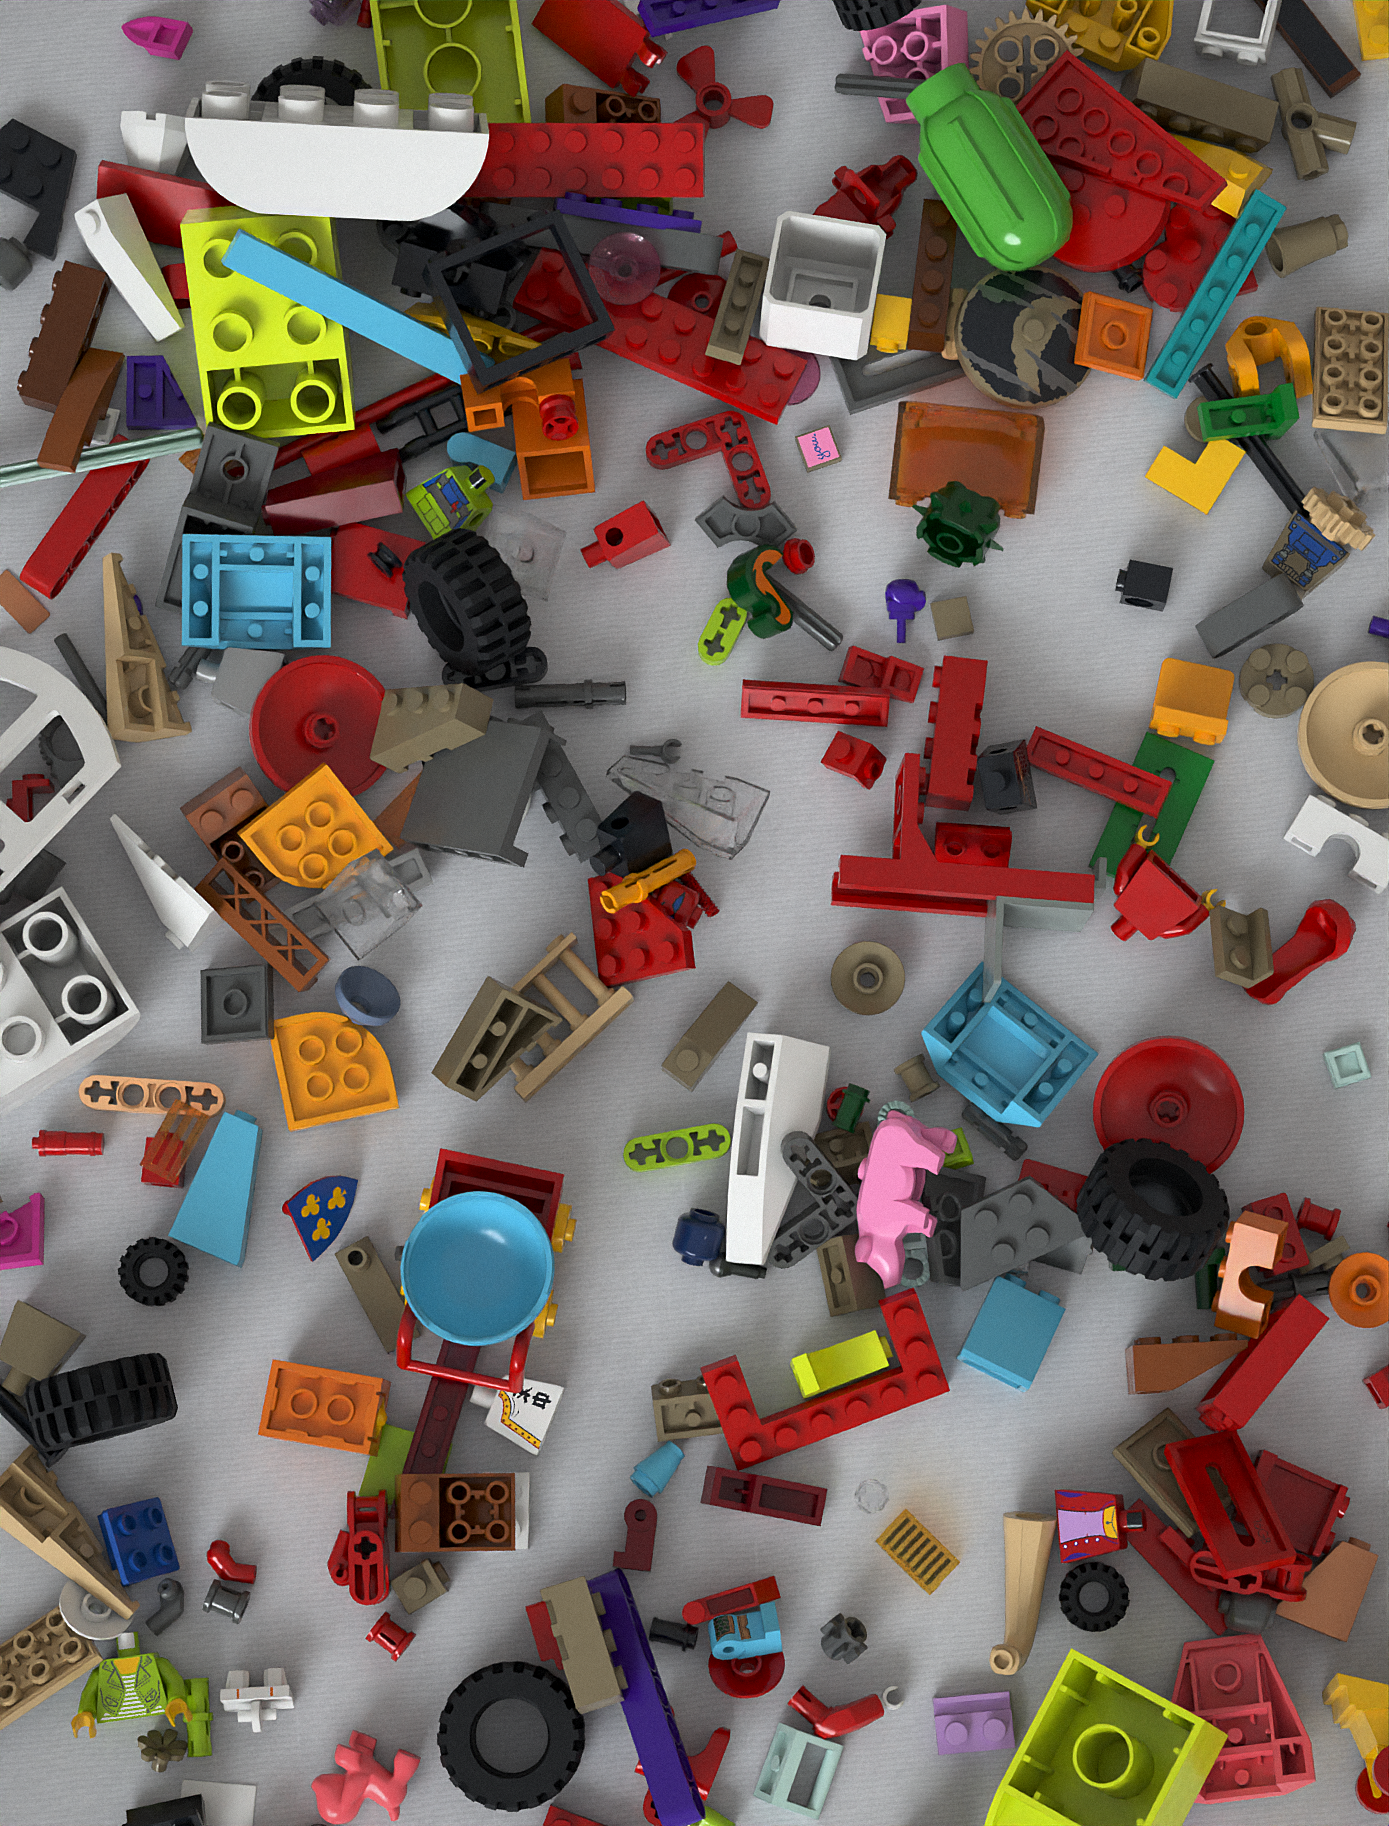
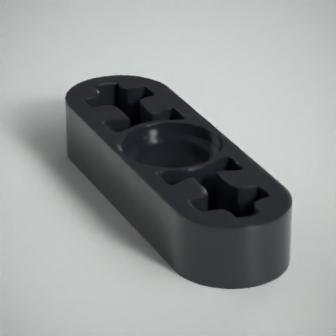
M526 647L522 653L513 657L515 658V666L526 664V657L533 656L535 662H542L541 665L536 666L535 673H529L527 668L516 669L518 676L512 677V669L508 660L502 663L506 671L501 679L490 680L483 674L479 676L482 683L475 684V676L464 678L463 683L479 692L535 683L543 679L548 671L547 658L539 648ZM447 663L442 670L444 685L456 684L455 680H449V677L455 674L450 663Z

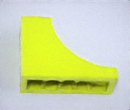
M874 1330L836 1345L791 1359L790 1366L804 1400L887 1368L889 1366L887 1359L893 1357L885 1335L878 1338L877 1332Z

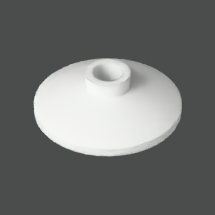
M71 1579L65 1584L59 1599L60 1612L66 1624L77 1634L92 1640H109L118 1637L128 1629L135 1614L134 1612L128 1620L124 1619ZM124 1587V1590L130 1597L131 1601L134 1602V1598L130 1590L128 1589V1587ZM89 1609H94L99 1614H94Z

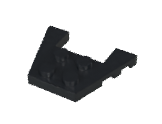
M12 118L0 129V193L40 213L23 244L26 248L54 262L77 154L75 150Z

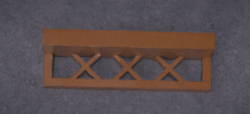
M222 857L194 888L298 992L308 991L318 981L316 976L328 964L331 958L226 857ZM224 869L234 878L235 894H229L215 880ZM241 886H242L249 894H242V893H241ZM242 898H255L261 904V920H256L242 906ZM268 912H269L275 919H268ZM281 923L287 929L288 945H282L268 931V924ZM294 937H295L302 945H294ZM295 949H308L318 961L308 970L295 957Z

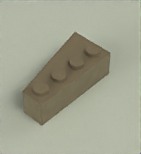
M1147 57L1122 79L1119 90L1120 94L1165 131L1235 147V149L1244 153H1257L1270 143L1279 102Z

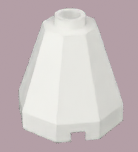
M122 111L120 127L129 166L180 177L190 155L185 131V117L162 113L146 115L147 112Z

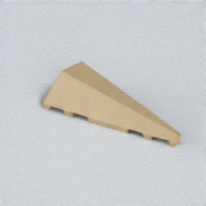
M30 1444L0 1476V1527L117 1614L128 1620L139 1608L140 1604L137 1600L131 1601L120 1584L121 1578L118 1570L112 1571L102 1556L103 1547L74 1502H67L56 1485L57 1476L53 1470L47 1471L37 1456L39 1452Z

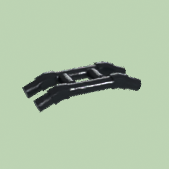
M453 383L412 403H406L376 422L377 429L384 435L397 426H402L406 422L415 419L417 416L425 435L423 434L411 440L399 449L403 464L429 451L431 448L448 441L453 435L469 431L462 388L458 383ZM450 401L458 420L438 428L430 410ZM512 404L505 410L504 417L513 414Z

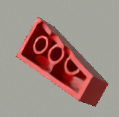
M944 655L942 666H934L932 687L939 688L937 702L930 701L928 723L934 724L933 738L926 737L923 759H929L930 765L929 773H926L924 789H920V795L926 796L925 806L969 811L974 792V785L972 783L974 782L978 755L976 754V747H978L980 736V713L984 701L987 660Z

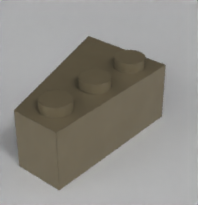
M464 683L387 689L381 704L369 759L401 774L408 771V765L419 760L427 762L434 759V753L444 748L453 750L486 734L494 699Z
M487 976L431 1073L446 1087L477 1102L511 1070L509 1066L525 1051L529 1053L537 1045L535 1041L551 1026L555 1028L563 1019L547 1006Z
M585 1576L540 1589L542 1599L546 1603L551 1619L552 1632L557 1640L573 1700L580 1715L625 1701L622 1689L628 1688L622 1665L615 1667L611 1652L617 1651L611 1628L604 1630L600 1616L606 1614L600 1592H592Z

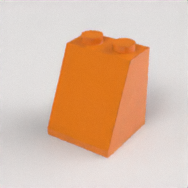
M583 378L573 379L578 414L575 416L578 419L579 429L573 437L566 440L556 441L546 438L543 434L542 421L536 405L526 401L512 404L516 454L523 500L595 492Z

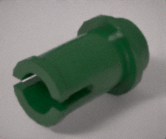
M849 1083L847 1089H842L844 1097L832 1125L854 1134L865 1103H870L871 1100L868 1098L869 1090Z

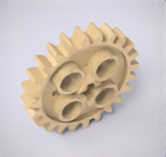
M1024 8L1022 18L1018 19L1014 11L1010 10L1009 22L1005 23L998 16L995 18L998 29L993 30L988 26L984 28L988 40L976 39L975 43L982 51L970 54V58L978 61L979 64L969 68L971 74L979 75V79L975 81L983 90L993 91L1001 97H1007L1016 106L1025 96V73L1017 68V66H1021L1024 62L1023 37L1025 35L1030 37L1031 65H1037L1038 70L1032 71L1031 89L1036 84L1037 79L1042 77L1066 50L1077 57L1084 52V48H1073L1072 44L1077 40L1078 35L1074 34L1068 37L1065 35L1069 26L1067 22L1059 28L1055 26L1056 14H1053L1048 21L1043 20V9H1039L1035 18H1030L1028 8ZM1049 39L1055 45L1053 56L1041 58L1037 55L1035 44L1039 40ZM1009 40L1016 43L1019 48V55L1012 60L1004 59L999 53V45L1002 42ZM1008 77L1016 79L1020 85L1019 93L1015 96L1004 95L1000 89V82Z

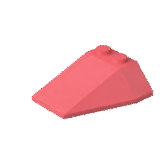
M1244 1634L1184 1642L1171 1702L1206 1720L1228 1735L1194 1803L1215 1804L1281 1796L1315 1782L1312 1742L1262 1635Z

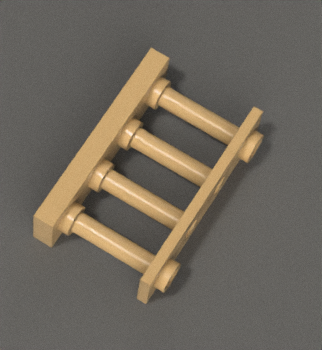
M572 932L566 938L562 934L555 938L546 948L549 954L512 987L524 994L534 985L571 1024L569 1029L573 1032L563 1042L559 1039L554 1040L547 1032L535 1042L544 1050L542 1054L545 1056V1059L535 1068L532 1064L527 1066L520 1057L509 1066L511 1071L517 1076L515 1080L518 1084L514 1087V1090L525 1103L634 1002L633 996L624 986L617 991L613 988L608 989L571 950L578 944L577 937ZM559 960L598 999L597 1004L600 1007L590 1017L586 1013L582 1015L544 975Z

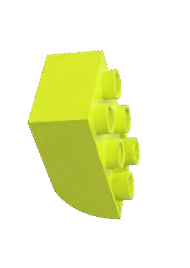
M238 205L187 210L180 223L206 428L211 421L262 438L355 430V395L349 329L224 266L221 262L238 229H241L343 281L336 218L256 213Z
M1071 1648L995 1793L984 1826H1182L1228 1735L1206 1720Z

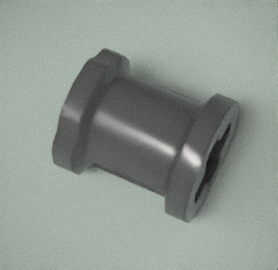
M214 1579L205 1598L202 1610L207 1613L211 1610L232 1618V1623L239 1624L246 1611L251 1592L245 1590L243 1593L222 1586L221 1581Z

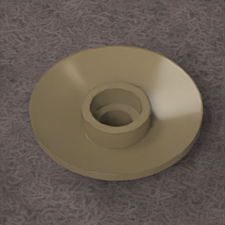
M863 941L848 946L838 955L831 970V986L835 997L842 1006L859 1015H876L887 1011L899 1000L905 985V971L901 960L893 950L878 942ZM864 974L872 975L875 980L874 984L869 987L862 985L860 982L861 976Z

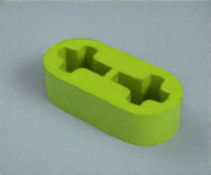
M725 598L716 605L699 638L698 654L701 660L708 665H720L728 659L746 624L747 611L738 607L732 598ZM732 607L736 608L737 617L740 618L739 621L732 620L727 629L722 628L724 615L721 612L723 610L729 612ZM718 634L722 635L720 648L724 651L722 653L715 652L713 656L708 655L706 642L712 644Z

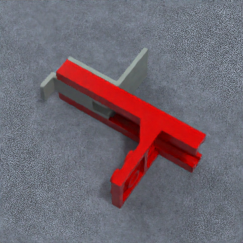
M905 753L895 776L892 859L840 855L838 860L839 872H834L832 875L831 905L985 917L982 1002L990 1003L1001 985L1003 926L1081 932L1094 911V899L1099 900L1106 889L1107 858L1099 857L1093 866V874L938 862L919 829V824L922 825L924 818V802L918 801L920 789H924L926 768L920 767V754Z

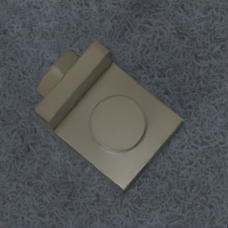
M426 1558L420 1564L390 1581V1584L406 1612L410 1615L447 1593L449 1590L445 1583L449 1582L450 1578L440 1561L433 1564L430 1558Z

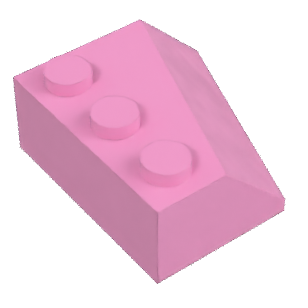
M949 5L914 9L903 18L887 26L859 31L864 44V48H862L866 61L870 62L874 76L927 80L939 71L957 63H965L969 69L967 11ZM878 97L886 123L919 124L907 106L906 99Z

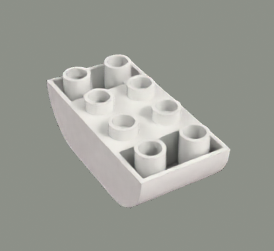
M208 81L206 82V91L202 92V98L192 97L185 116V131L190 153L206 181L230 202L247 210L264 214L413 221L432 216L451 206L470 188L481 170L489 141L486 113H474L473 97L456 93L429 94L428 110L399 109V92L391 90L357 89L354 94V106L324 105L325 89L317 86L283 85L280 86L278 102L250 101V84Z
M62 886L0 924V1119L101 1056L134 1028L141 1016Z

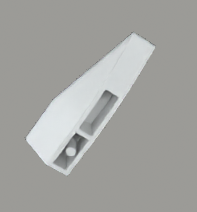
M747 1033L731 1150L726 1234L727 1262L754 1265L765 1264L798 1181V1178L782 1157L781 1142L787 1134L793 1131H802L807 1133L813 1140L815 1138L822 1118L832 1050L828 1046L785 1035ZM797 1144L792 1145V1155L795 1153L799 1154L805 1163L807 1158L804 1150L805 1145L799 1147Z

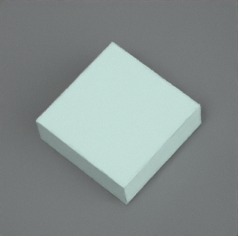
M1360 1042L1322 1054L1334 1090L1372 1077Z

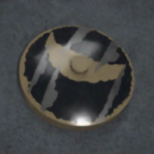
M1040 265L1021 272L997 269L983 277L968 292L961 303L954 328L957 356L969 380L979 391L993 401L1016 409L1032 410L1045 408L1071 395L1081 386L1092 369L1074 363L1083 293L1062 274Z

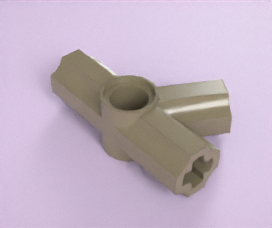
M1291 67L1273 74L1270 78L1276 101L1279 102L1278 109L1282 120L1281 133L1284 140L1288 142L1297 179L1305 181L1315 179L1329 171L1324 148L1348 154L1357 122L1316 111L1311 104L1302 68ZM1301 119L1307 123L1308 128H1296L1291 121Z

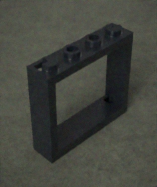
M546 209L540 210L526 218L527 223L517 227L513 223L504 225L493 232L494 237L484 241L480 237L473 238L460 246L462 250L448 255L447 251H443L427 260L429 264L425 266L421 275L477 395L604 341L615 331L614 325L559 209L548 213ZM550 229L594 323L486 368L442 274Z

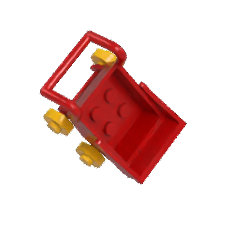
M442 1148L439 1151L436 1172L430 1189H423L419 1210H424L426 1213L431 1207L448 1197L473 1191L492 1192L507 1196L521 1203L537 1217L546 1230L553 1251L558 1253L563 1252L566 1241H573L577 1220L571 1219L572 1205L560 1203L564 1186V1174ZM401 1285L400 1294H401V1295H405V1294H404V1291H403V1287H402V1285ZM554 1290L551 1291L546 1305L534 1322L516 1335L510 1360L509 1380L412 1360V1339L417 1317L411 1310L406 1298L405 1309L397 1335L396 1364L400 1369L511 1393H519L524 1386L525 1364L532 1336L544 1338L547 1326L554 1327L558 1311V1305L552 1303Z

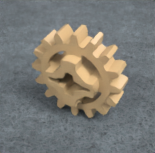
M1314 486L1301 501L1304 504L1303 508L1310 512V522L1331 542H1338L1342 546H1345L1348 542L1354 549L1359 548L1363 551L1375 537L1374 530L1366 525L1367 515L1347 496L1339 495L1334 490L1328 494L1324 489H1318Z

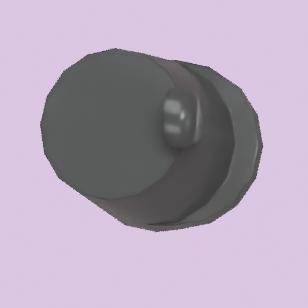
M42 849L0 892V905L10 901L13 891L34 903L37 902L48 890L66 865V862Z

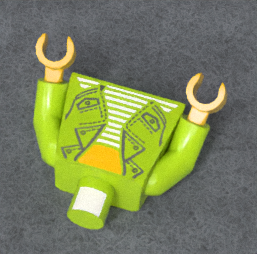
M137 1631L123 1633L115 1637L118 1658L105 1659L92 1670L81 1693L78 1714L72 1719L71 1725L75 1738L78 1737V1730L84 1726L89 1727V1736L94 1738L97 1734L94 1721L96 1716L97 1724L166 1714L171 1725L175 1727L174 1719L177 1714L184 1712L188 1722L193 1719V1715L186 1704L187 1698L183 1677L166 1658L160 1657L158 1652L140 1654Z

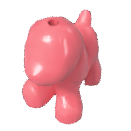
M353 1730L349 1739L350 1747L338 1744L334 1756L336 1764L347 1771L344 1774H321L311 1784V1788L316 1795L317 1809L320 1816L331 1824L349 1823L357 1816L365 1798H370L386 1808L391 1821L398 1820L400 1815L399 1805L404 1801L407 1794V1783L417 1770L421 1757L409 1751L399 1749L393 1760L394 1771L392 1773L373 1758L377 1739Z

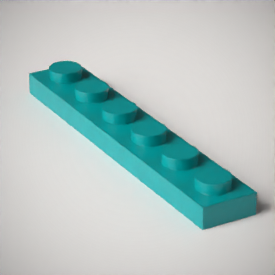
M1257 189L1252 191L1144 378V382L1171 398L1177 399L1286 211V206Z

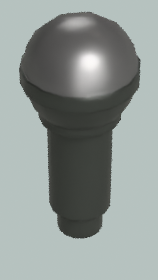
M720 1252L715 1260L709 1261L710 1272L719 1278L731 1276V1274L752 1279H765L767 1268L760 1265L727 1262L726 1252Z

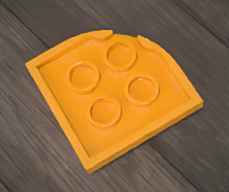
M324 762L237 832L270 872L281 880L297 887L330 889L368 871L394 849Z
M327 1012L304 1013L274 1020V1039L270 1041L290 1132L400 1108L389 1059L381 1044L363 1026L354 1024L345 1016Z

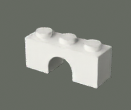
M1310 794L1304 801L1283 839L1314 857L1320 852L1325 842L1331 839L1346 841L1353 848L1355 854L1354 865L1347 876L1380 894L1389 883V834L1382 832L1380 835L1369 829V823L1360 816L1352 813L1347 816L1336 810L1337 805L1327 797L1322 795L1314 797Z

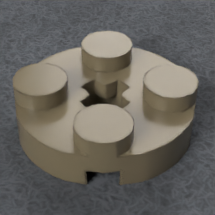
M1268 644L1254 650L1243 664L1239 674L1241 696L1254 708L1255 712L1267 718L1278 719L1292 715L1302 708L1314 687V674L1306 654L1285 644ZM1274 672H1279L1281 677L1286 679V684H1282L1280 690H1274L1273 684L1266 681V678L1271 677Z

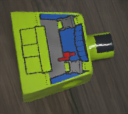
M466 465L449 467L405 493V496L433 539L455 528L476 531L493 510V503L485 490L495 482V477L483 465L477 467L473 472Z

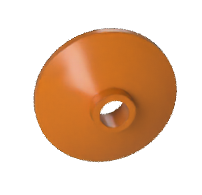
M1369 1252L1356 1253L1344 1258L1334 1268L1328 1286L1329 1299L1334 1311L1346 1323L1359 1328H1374L1389 1321V1261L1384 1257ZM1359 1284H1363L1367 1289V1293L1363 1298L1359 1297L1356 1293V1287Z

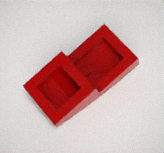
M852 645L848 647L838 682L854 687L890 689V698L913 703L924 668L893 656L886 658Z

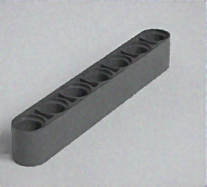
M480 202L479 213L488 215L496 222L497 228L513 223L515 227L528 222L526 219L528 216L540 211L539 209L491 202ZM561 214L581 256L718 275L724 238L666 228L662 230ZM550 229L522 240L527 248L542 249L543 247L560 251Z

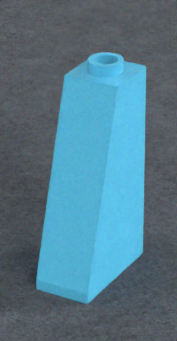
M236 1109L234 1115L224 1111L168 1236L242 1268L245 1261L263 1130L255 1125L256 1117Z

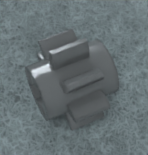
M839 1613L820 1628V1631L824 1634L821 1639V1647L824 1653L832 1660L838 1661L843 1658L846 1664H850L868 1649L867 1645L863 1643L867 1639L866 1628L855 1617L845 1619Z

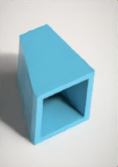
M1006 1273L1004 1278L1000 1276L995 1277L956 1359L1024 1393L1029 1390L1066 1309L1059 1306L1060 1299L1043 1290H1040L1038 1295L1024 1289L1027 1284L1025 1281Z

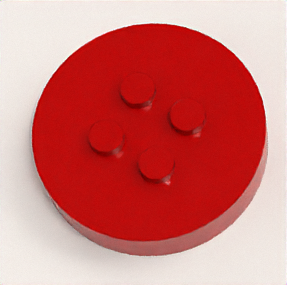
M1046 155L1071 195L1070 205L1073 210L1070 238L1051 257L1069 268L1083 272L1099 273L1113 271L1129 265L1141 258L1153 247L1168 221L1171 209L1170 200Z

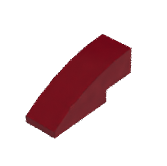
M707 1466L700 1503L821 1526L828 1489L721 1467Z

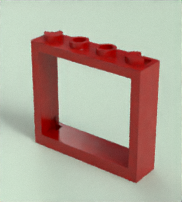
M1300 1294L1278 1303L1270 1313L1268 1325L1258 1339L1252 1337L1249 1339L1248 1348L1237 1354L1194 1408L1201 1414L1198 1420L1205 1424V1427L1213 1433L1217 1431L1229 1432L1243 1428L1330 1318Z

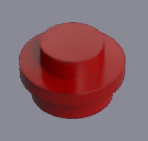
M792 538L786 541L783 550L784 555L782 556L785 566L796 575L807 572L808 568H811L815 562V553L812 545L807 540H800L799 538Z

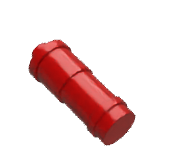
M40 1130L39 1137H32V1149H38L40 1157H46V1155H103L104 1133Z

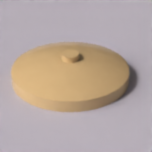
M1369 661L1354 663L1329 674L1314 688L1307 698L1298 722L1297 742L1299 754L1312 780L1335 800L1356 808H1389V663Z

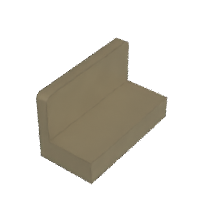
M859 1233L829 1239L816 1249L830 1317L864 1309L880 1307L878 1300L886 1298L883 1281L879 1274L866 1262H857L855 1245L859 1239Z

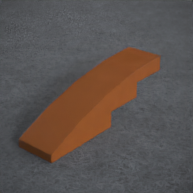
M89 347L70 379L48 427L37 458V463L41 468L75 473L83 446L90 447L98 420H105L125 358L123 353Z

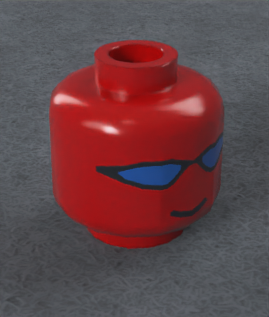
M675 880L654 890L651 895L667 909L666 913L676 922L683 923L686 927L694 929L703 913V909L698 907L700 901L699 893Z

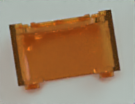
M900 401L898 403L888 499L895 500L896 505L912 507L913 504L917 505V501H923L925 497L930 498L931 492H937L940 488L945 487L949 481H958L965 485L967 489L975 491L981 496H989L995 499L1000 505V509L1004 510V516L1023 519L1026 518V514L1034 515L1045 432L1044 418L1039 415L918 401Z

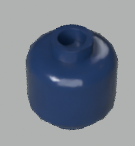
M691 1208L690 1213H684L678 1218L672 1246L676 1252L682 1255V1262L693 1266H703L704 1261H712L718 1257L725 1235V1227L719 1221L720 1216L704 1209Z

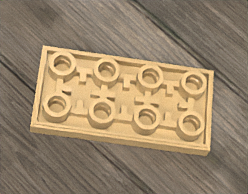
M1316 307L1314 314L1312 427L1377 434L1386 433L1388 420L1389 313Z
M59 1605L0 1645V1730L103 1661L94 1641L77 1634L66 1624L61 1615Z

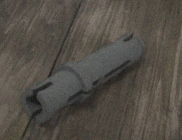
M592 679L584 680V683L515 685L516 709L585 706L586 709H593L596 705H626L625 681L593 683Z

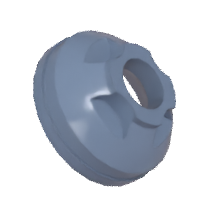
M351 966L341 973L335 985V995L340 1009L354 1024L384 1025L399 1011L400 996L397 989L387 977L374 969L365 966ZM351 1002H356V1003L362 1005V1006L365 1008V1010H366L367 1013H365V1012H363L362 1010L358 1009V1008H357L354 1004H352Z

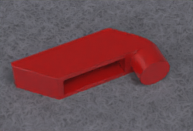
M775 1576L690 1601L683 1607V1619L687 1623L695 1625L720 1615L731 1614L779 1599L781 1596Z

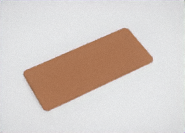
M5 570L0 575V605L27 633H32L50 616V613L8 570Z

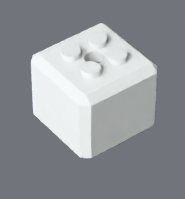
M787 211L778 216L763 293L759 337L767 346L858 360L867 354L886 241V233L880 226ZM815 302L825 303L829 308L811 305Z

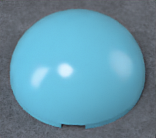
M473 1191L460 1193L448 1197L431 1207L423 1214L412 1230L408 1240L405 1242L401 1257V1282L411 1310L419 1321L436 1335L448 1341L468 1346L497 1344L525 1330L534 1322L546 1305L552 1291L555 1276L553 1248L541 1222L521 1203L507 1196L492 1192Z

